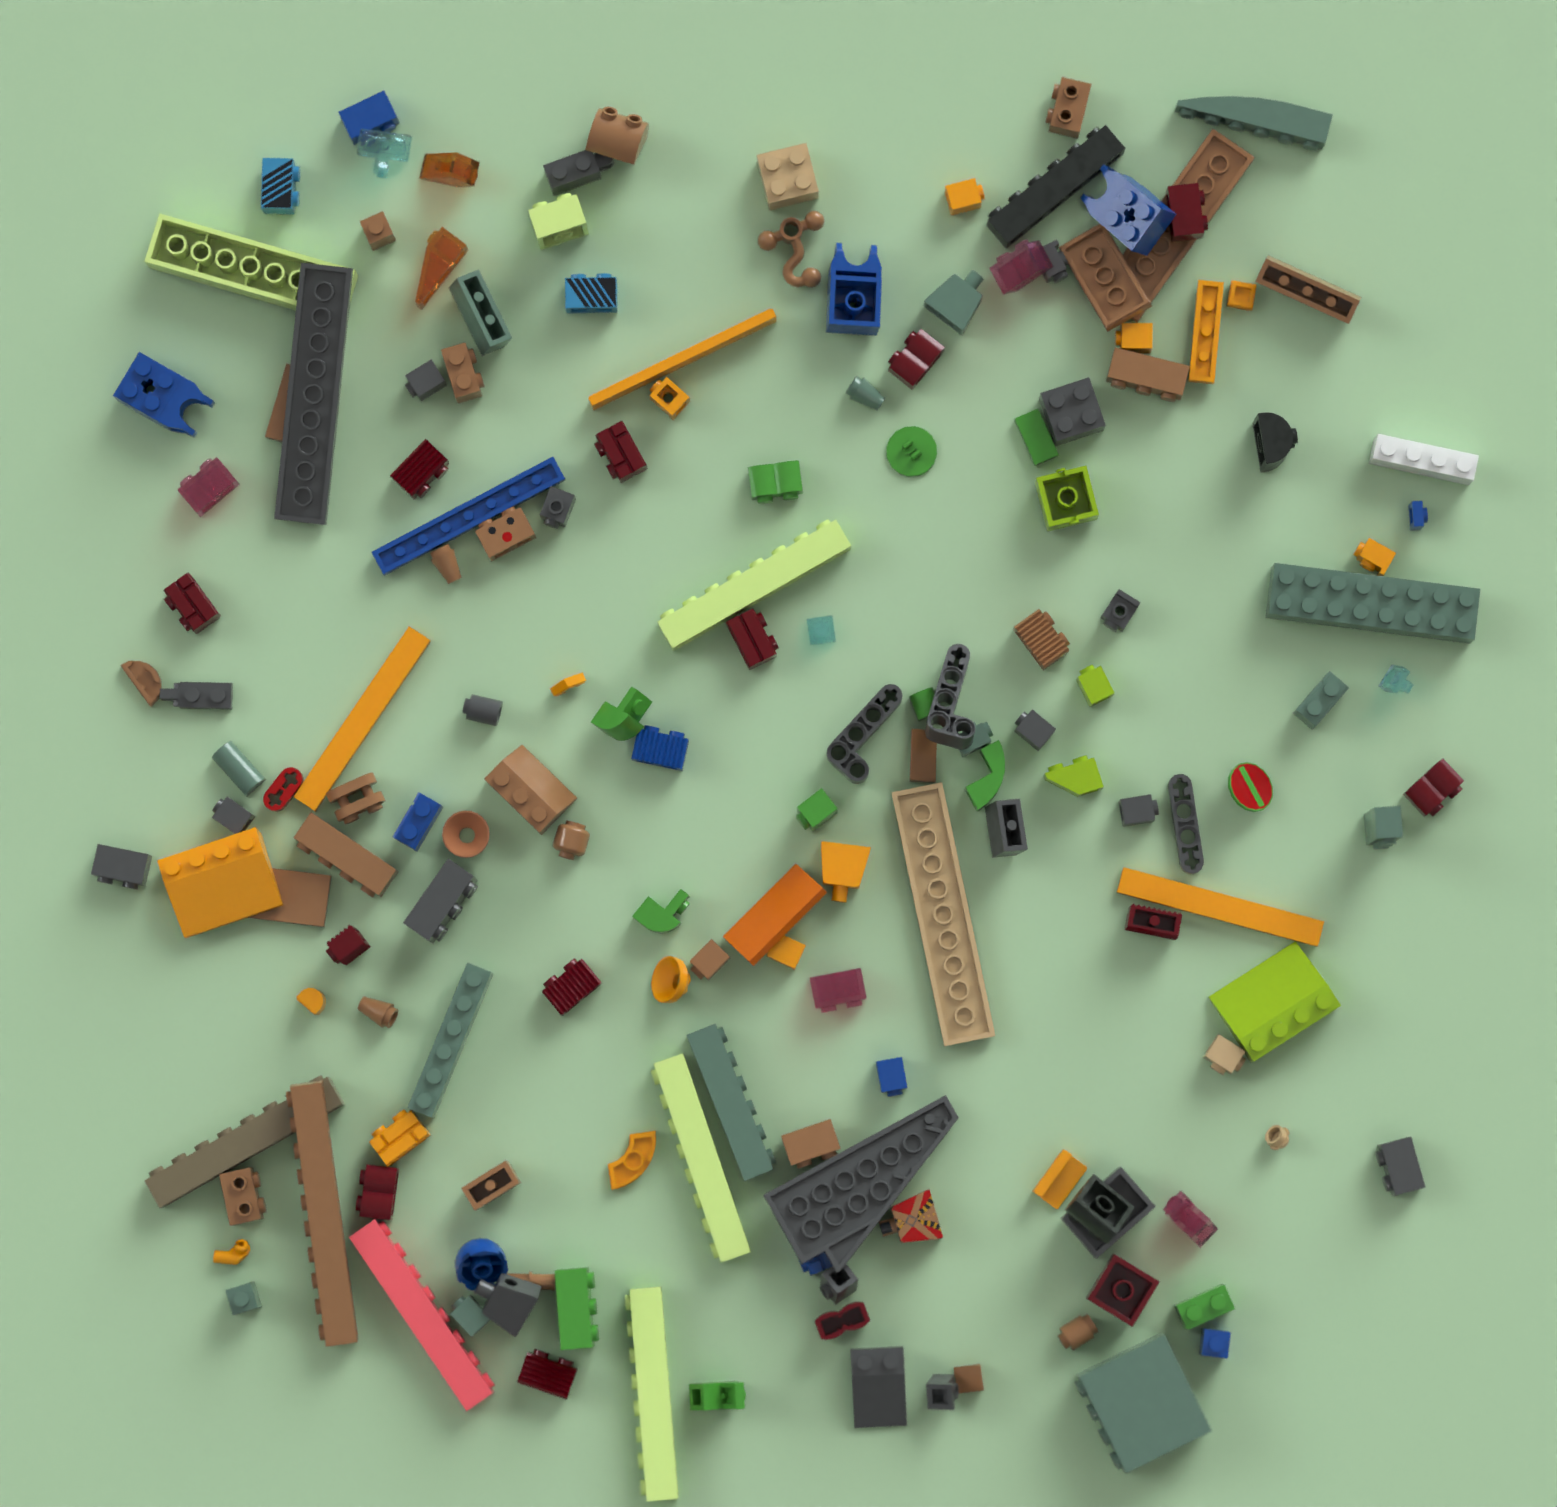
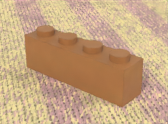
M1269 255L1265 259L1255 281L1348 324L1361 300L1360 296Z
M312 812L293 837L299 841L296 845L307 854L314 851L320 856L319 862L329 869L334 865L342 870L339 875L350 883L354 879L362 884L360 889L372 898L375 894L382 897L399 872Z

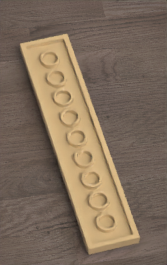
M940 782L891 792L944 1047L994 1037L995 1031L943 784Z

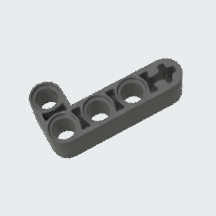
M954 644L949 647L927 718L925 735L934 743L964 750L973 743L975 725L968 718L954 715L968 669L970 651L963 644ZM955 659H960L958 667L953 666ZM946 680H954L956 684H949ZM939 702H946L950 706H941ZM934 724H939V725H941L943 728H942V729H936V728H934L932 725H934ZM959 731H964V732H966L968 735H967V736H961V735H959L957 732H959Z
M894 684L885 685L827 748V759L830 764L852 783H863L869 774L868 764L856 752L901 704L902 691ZM886 692L889 694L895 692L896 702L890 700L885 705V709L888 710L885 712L882 706L876 702L879 701L882 704L886 699ZM869 710H877L881 718L877 722L868 721L866 713ZM854 728L860 729L863 732L862 739L859 741L851 740L848 735L850 730ZM841 747L844 749L846 756L842 760L833 759L831 751L834 748ZM853 765H861L864 768L865 773L862 777L856 778L851 775L850 769Z

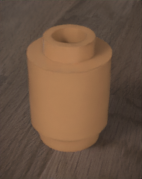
M1088 1314L1083 1317L1080 1315L1059 1328L1061 1334L1058 1335V1338L1065 1349L1070 1347L1074 1351L1093 1339L1098 1329Z

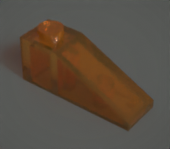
M441 227L439 231H433L427 240L428 245L426 246L415 300L417 307L421 310L468 252L467 245L444 227Z

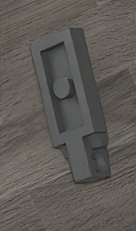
M180 682L174 683V689H160V699L162 701H173L174 707L181 709L232 710V683Z

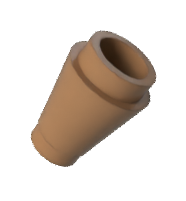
M449 544L430 553L433 558L431 559L432 563L448 584L462 578L454 549H451Z
M366 996L361 999L358 1005L359 1011L382 1028L384 1026L390 1028L398 1016V1009L394 1008V1004Z

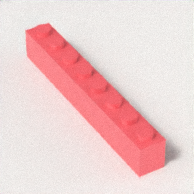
M374 1219L349 1238L465 1410L468 1411L493 1394L494 1390L492 1387L495 1384L487 1372L481 1373L477 1367L480 1362L471 1350L469 1353L462 1345L466 1341L458 1329L453 1331L447 1323L451 1319L443 1307L438 1309L433 1302L436 1297L428 1285L426 1287L422 1286L418 1280L421 1274L414 1264L410 1266L403 1258L407 1255L399 1242L394 1244L389 1237L392 1234L390 1228L384 1221L379 1222L378 1219Z

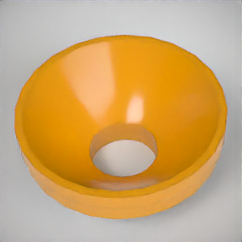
M666 956L656 965L652 975L651 988L653 996L658 1002L674 1003L687 992L691 979L687 967L681 959Z

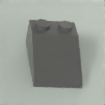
M903 1346L850 1349L854 1428L907 1425Z

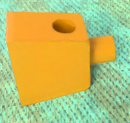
M821 842L823 885L833 886L831 901L847 903L848 888L859 889L871 847Z

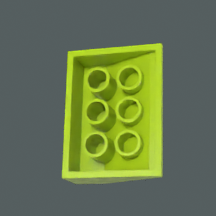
M1296 941L1208 997L1241 1049L1246 1051L1245 1055L1250 1063L1261 1058L1341 1006L1326 981Z

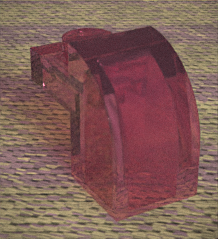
M1182 1191L1170 1198L1167 1205L1163 1208L1164 1214L1200 1248L1218 1230L1215 1224Z

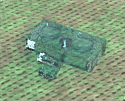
M360 129L357 155L376 158L373 174H376V177L387 178L388 160L408 162L412 137L407 134Z

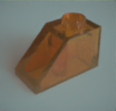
M457 152L425 154L419 178L455 187H474L480 162Z

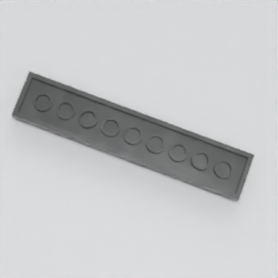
M301 263L274 519L327 525L353 268Z

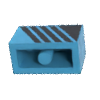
M262 158L261 209L264 214H295V207H299V191H295L296 182H300V167L296 166L293 158Z
M601 273L591 278H586L585 274H572L571 278H565L566 312L618 313L616 277H612L611 274Z

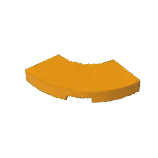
M656 1131L630 1134L629 1146L625 1154L619 1160L608 1164L611 1190L619 1189L632 1183L647 1169L655 1152Z

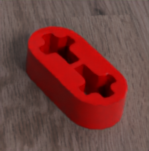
M293 767L284 769L265 792L263 797L264 805L274 812L283 810L304 781L302 773ZM296 773L295 779L298 781L297 784L291 783L284 789L283 787L288 781L285 778L286 775ZM283 790L284 792L279 798L282 801L281 804L271 806L272 800L269 798L270 795L276 796Z

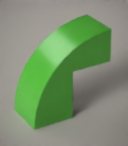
M999 740L980 750V754L991 774L965 787V791L977 812L994 798L1004 777L1005 757Z

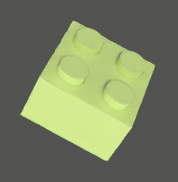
M566 193L556 198L557 201L548 204L546 201L534 204L532 206L533 209L528 210L541 250L589 234L577 194L571 195V193Z

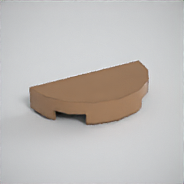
M128 661L121 664L122 669L149 706L152 707L158 701L160 689H162L158 672L148 663L141 661Z

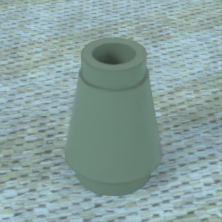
M856 376L846 391V394L850 396L849 399L875 410H878L885 400V397L864 377L861 379Z

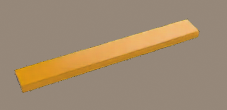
M770 308L589 396V403L592 409L596 410L777 322L776 315L773 309Z
M410 626L407 628L294 795V798L315 812L325 799L326 793L334 786L431 640Z
M1123 867L1116 892L1318 947L1324 921L1125 867Z

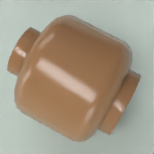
M566 820L565 824H560L557 827L553 847L560 851V857L574 860L575 856H583L585 854L590 838L589 832L585 830V825Z

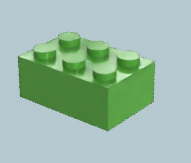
M589 1267L555 1270L561 1350L592 1348L595 1346V1342L599 1340L598 1325H593V1315L597 1314L596 1298L591 1299V1289L595 1288L594 1272H589Z

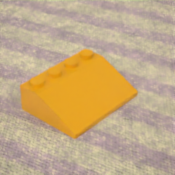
M256 827L157 860L165 888L185 939L283 906L262 833Z

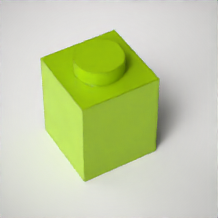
M1090 665L1079 671L1081 675L1077 677L1076 681L1089 707L1115 694L1101 666L1094 668L1093 665Z

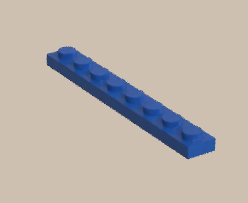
M551 457L372 551V554L385 576L478 527L482 522L501 515L503 511L516 507L550 489V486L554 487L565 481V477L554 457Z

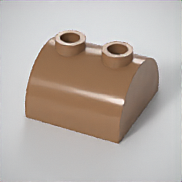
M613 107L599 108L593 120L585 150L634 165L647 139L649 123L642 121V118L636 114L628 116L618 114V111Z

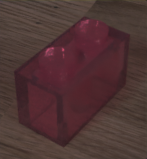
M1027 239L1021 241L1014 246L1015 251L1002 254L996 258L997 263L989 268L1003 295L1019 291L1053 268L1040 240L1029 242Z
M217 457L213 460L211 458L206 460L199 467L200 471L194 476L189 475L184 478L180 483L181 487L177 489L200 517L240 485Z
M861 968L810 977L815 1009L821 1008V1013L837 1010L836 1005L846 1004L847 1008L862 1006V1000L867 999Z

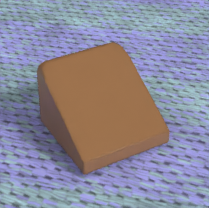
M980 1364L954 1367L955 1381L958 1384L959 1393L984 1391Z

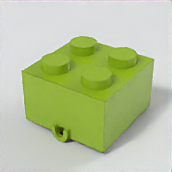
M1086 465L1069 470L1061 468L1057 469L1056 473L1036 477L1035 486L1047 532L1097 520L1099 512Z

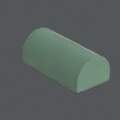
M232 741L224 744L212 756V759L245 796L252 793L266 780Z

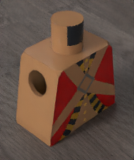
M930 1189L892 1206L893 1218L879 1221L882 1236L898 1233L901 1243L943 1238Z

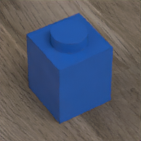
M902 1057L876 1061L881 1093L887 1092L888 1097L902 1095V1089L907 1088Z
M1202 1328L1199 1355L1228 1359L1231 1332Z

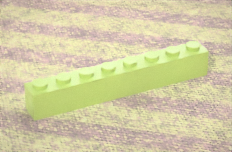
M829 519L823 521L816 526L817 530L809 535L807 532L802 533L793 539L794 544L787 548L785 545L776 548L771 552L773 556L766 560L759 558L749 564L750 569L741 573L738 570L727 577L728 581L719 586L718 583H715L705 589L706 594L699 598L693 596L682 603L684 607L677 611L670 609L661 614V620L657 621L672 650L679 649L850 551L851 544L837 520L832 522Z
M684 1054L653 1063L655 1067L654 1070H651L655 1085L661 1084L664 1093L659 1095L663 1109H669L672 1119L668 1120L672 1135L677 1133L680 1143L676 1144L680 1159L686 1158L689 1167L684 1169L689 1184H695L697 1193L693 1194L697 1209L703 1208L706 1217L701 1219L706 1234L711 1233L714 1243L710 1244L714 1259L720 1258V1261L724 1262L750 1253L751 1250Z
M662 1286L629 1289L630 1295H625L626 1311L631 1310L632 1321H627L628 1337H633L634 1347L629 1348L630 1363H635L636 1374H631L632 1389H637L638 1400H634L635 1416H640V1426L636 1427L637 1443L642 1442L643 1452L638 1453L639 1469H644L645 1479L640 1480L641 1496L646 1495V1501L678 1499L679 1492Z

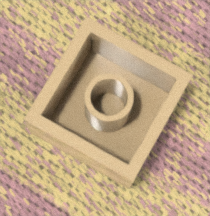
M807 143L757 155V164L769 211L819 199V191Z

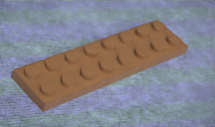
M1212 129L1172 186L1198 183L1199 190H1203L1205 196V205L1201 206L1202 215H1207L1209 223L1255 157ZM1165 195L1161 201L1167 206V200ZM1170 224L1147 256L1133 252L1129 248L1123 253V257L1151 303L1197 240L1172 242ZM1145 311L1141 312L1140 314L1134 316L1131 319L1137 323L1142 317V315L1145 313Z

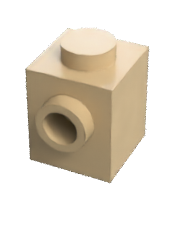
M1219 1034L1215 1037L1203 1058L1212 1063L1210 1067L1222 1075L1225 1072L1231 1074L1234 1070L1238 1072L1243 1066L1246 1059L1242 1056L1246 1051Z

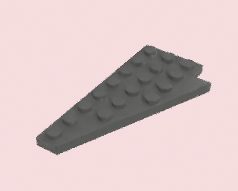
M946 1095L763 1195L801 1265L825 1252L836 1274L843 1269L959 1117Z

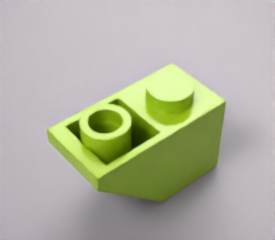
M1087 755L1073 759V764L1063 767L1062 763L1048 767L1049 772L1044 774L1045 781L1076 797L1101 790L1104 787L1095 758L1088 759Z

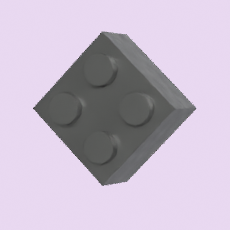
M1089 377L1040 393L1039 401L1055 446L1104 431L1106 425Z

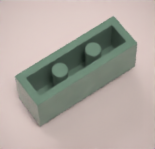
M479 269L456 278L449 287V290L481 355L484 356L505 347L512 339V336Z
M1401 806L1374 807L1364 814L1366 845H1373V849H1387L1403 837Z

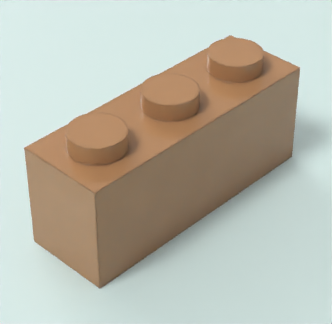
M1115 347L1106 382L1111 383L1110 386L1124 390L1126 387L1136 389L1135 392L1141 395L1150 396L1153 393L1161 395L1160 398L1165 401L1175 402L1176 399L1181 400L1190 366Z

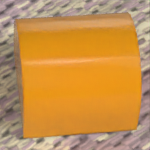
M306 988L296 997L314 1015H319L326 1006L324 994L314 988Z

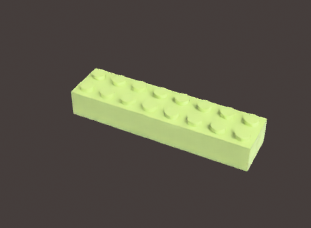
M159 213L144 261L150 269L295 311L301 263L344 267ZM354 269L350 302L358 279L357 272Z

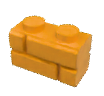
M403 1109L392 1118L393 1124L387 1128L382 1125L371 1134L373 1139L369 1143L387 1167L393 1165L431 1136L413 1110L406 1112Z

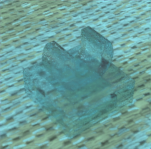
M1391 665L1378 686L1386 692L1397 694L1400 691L1409 694L1414 685L1406 680L1410 671L1403 666Z

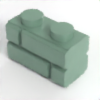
M1329 671L1296 708L1293 714L1313 730L1349 687Z

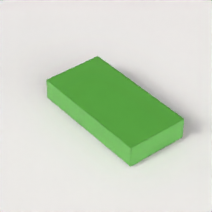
M1039 409L1014 419L1034 466L1058 457L1059 454Z

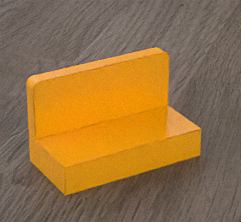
M1062 1149L1032 1192L1055 1209H1058L1083 1176L1087 1167L1065 1149Z

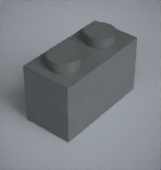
M1020 799L998 800L987 805L985 813L992 858L1016 856L1028 850Z
M98 844L91 874L98 877V882L112 884L113 880L123 882L122 887L138 890V885L146 886L152 856Z
M1411 1137L1378 1145L1379 1151H1375L1379 1166H1383L1386 1176L1382 1178L1387 1192L1391 1191V1195L1396 1196L1425 1188Z

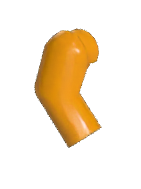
M239 1239L229 1251L215 1250L213 1263L237 1265L248 1256L250 1245L246 1240Z

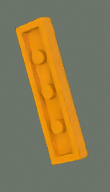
M1198 280L1188 382L1214 384L1224 282Z

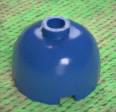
M478 1238L468 1241L459 1249L455 1258L457 1280L465 1284L469 1290H475L480 1279L495 1285L494 1282L498 1280L499 1276L508 1272L507 1260L503 1250L497 1243L489 1239Z

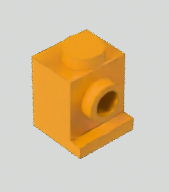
M668 377L663 381L659 379L650 389V392H652L650 400L672 420L690 402V397ZM670 394L673 396V400L665 402L663 400L664 396Z
M1369 538L1365 544L1363 542L1359 543L1353 555L1357 557L1356 560L1361 562V567L1370 572L1378 571L1376 576H1384L1396 552Z

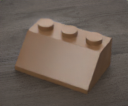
M523 745L504 758L484 778L541 835L577 799Z

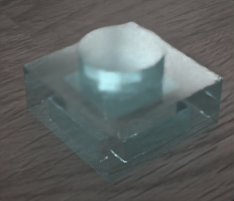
M832 615L807 619L810 645L836 642Z

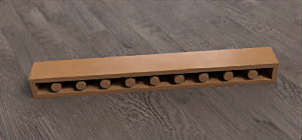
M323 1080L292 1084L290 1091L286 1092L288 1107H293L294 1117H290L291 1132L297 1134L298 1143H293L295 1159H300L301 1169H297L299 1185H304L305 1195H301L302 1211L307 1210L308 1221H304L306 1237L311 1236L312 1247H308V1257L310 1263L314 1262L316 1271L311 1273L313 1289L318 1288L319 1298L315 1299L317 1315H322L323 1324L318 1325L320 1340H325L326 1347L358 1342V1331Z

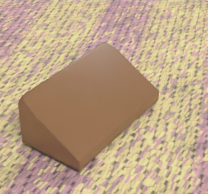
M923 729L911 730L910 782L935 783L937 743L930 741Z

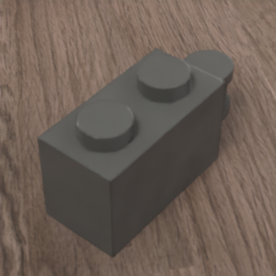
M584 150L545 164L543 167L553 196L601 179L600 172L610 169L614 164V159Z

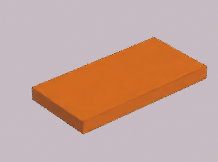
M795 864L723 937L754 966L827 892L802 868Z

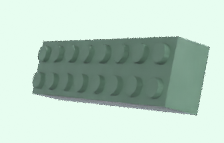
M1274 563L1271 567L1266 618L1470 644L1475 640L1480 589Z

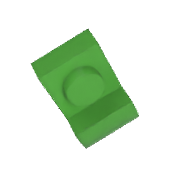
M631 686L617 708L605 701L591 723L615 740L625 741L631 739L643 729L644 726L639 721L652 704V701Z
M680 889L665 909L648 896L632 917L652 932H671L682 924L674 916L676 913L681 915L690 903L687 901L689 895Z
M723 1381L689 1384L690 1410L745 1409L746 1392L744 1390V1382Z

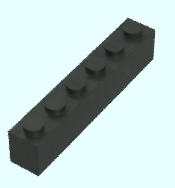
M1106 125L1101 129L1098 127L1093 129L1086 136L1088 140L1081 145L1079 143L1073 145L1066 152L1068 156L1062 161L1059 159L1053 161L1047 167V173L1042 177L1039 174L1028 182L1027 185L1029 187L1022 193L1018 190L1009 197V203L1005 207L1001 208L998 206L988 215L990 219L987 221V227L1006 249L1102 172L1100 168L1103 164L1110 166L1124 154L1125 147Z

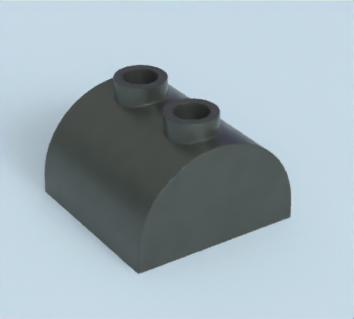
M1269 412L1257 414L1253 421V429L1260 472L1262 473L1277 468L1283 462L1290 449L1295 448V444L1298 443L1296 428L1291 429L1288 422L1281 416Z
M1093 1174L1072 1199L1065 1211L1069 1213V1217L1073 1222L1084 1225L1094 1239L1102 1240L1107 1244L1118 1233L1135 1207Z

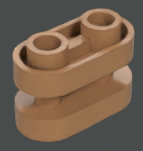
M373 772L351 780L326 793L330 803L338 801L340 809L334 812L338 822L344 821L346 825L358 820V814L365 811L371 814L383 808L382 803L386 800L382 791L373 793L371 788L372 785L377 783ZM362 791L364 798L350 804L347 797Z

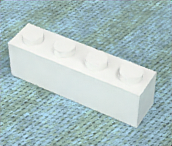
M1377 434L1373 441L1369 464L1470 485L1475 478L1479 455Z

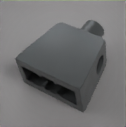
M501 1274L495 1285L480 1279L474 1293L486 1299L482 1313L516 1337L537 1302L542 1286L507 1274Z

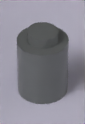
M472 694L470 699H465L462 713L467 714V720L497 726L503 701Z

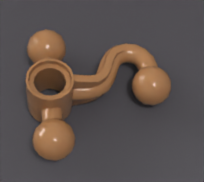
M818 211L809 212L805 216V220L802 221L793 217L786 218L782 221L779 231L774 233L772 231H763L758 236L759 247L766 251L774 249L777 242L781 240L792 245L794 254L785 263L782 272L785 281L791 286L815 287L821 281L820 272L812 267L806 268L800 277L793 275V269L801 262L804 256V248L800 240L802 231L807 229L817 231L824 225V216ZM788 225H794L798 229V233L792 237L787 236L784 228Z

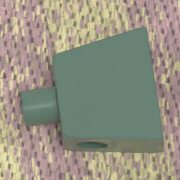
M973 270L964 280L953 274L925 299L924 307L962 336L982 301L983 295L976 289L984 279Z

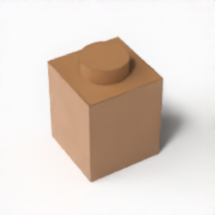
M383 211L360 221L373 251L396 241Z
M711 939L690 960V963L693 965L690 970L700 980L704 976L710 980L730 957Z

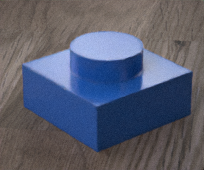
M1412 501L1408 505L1410 531L1421 530L1424 527V523L1428 521L1427 508H1423L1422 501Z

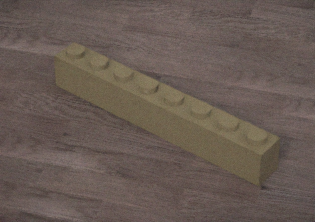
M322 1075L309 1081L323 1080L327 1114L345 1105L330 1077L323 1079ZM287 1100L280 1104L274 1101L262 1108L264 1113L255 1117L254 1114H251L240 1121L241 1126L232 1130L231 1127H228L219 1132L217 1140L211 1143L206 1140L194 1147L196 1150L194 1153L188 1156L183 1153L171 1160L173 1165L165 1169L163 1166H160L149 1172L150 1178L144 1181L159 1208L168 1206L219 1177V1174L226 1173L294 1134L291 1132L290 1117H294L293 1107H288Z

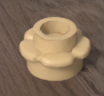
M1274 1125L1266 1132L1265 1140L1272 1150H1279L1288 1144L1290 1132L1286 1127L1282 1128L1279 1125Z

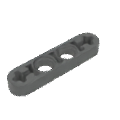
M1177 774L1170 779L1168 792L1179 864L1183 872L1195 874L1202 869L1204 859L1193 787L1188 776ZM1177 779H1181L1182 783L1187 784V787L1183 789V797L1189 795L1190 800L1174 801V797H1180L1179 790L1173 788V785L1177 783ZM1181 804L1188 805L1191 809L1190 817L1186 819L1180 818L1177 815V807ZM1191 830L1195 835L1194 842L1191 844L1183 843L1180 838L1182 831ZM1197 846V851H1192L1193 859H1198L1199 864H1196L1195 869L1191 870L1189 865L1185 866V861L1189 859L1188 851L1183 853L1182 848L1190 849Z

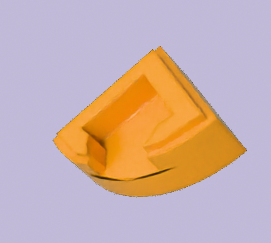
M582 672L563 679L551 687L550 690L553 696L557 697L566 693L565 691L570 688L585 683L586 678Z

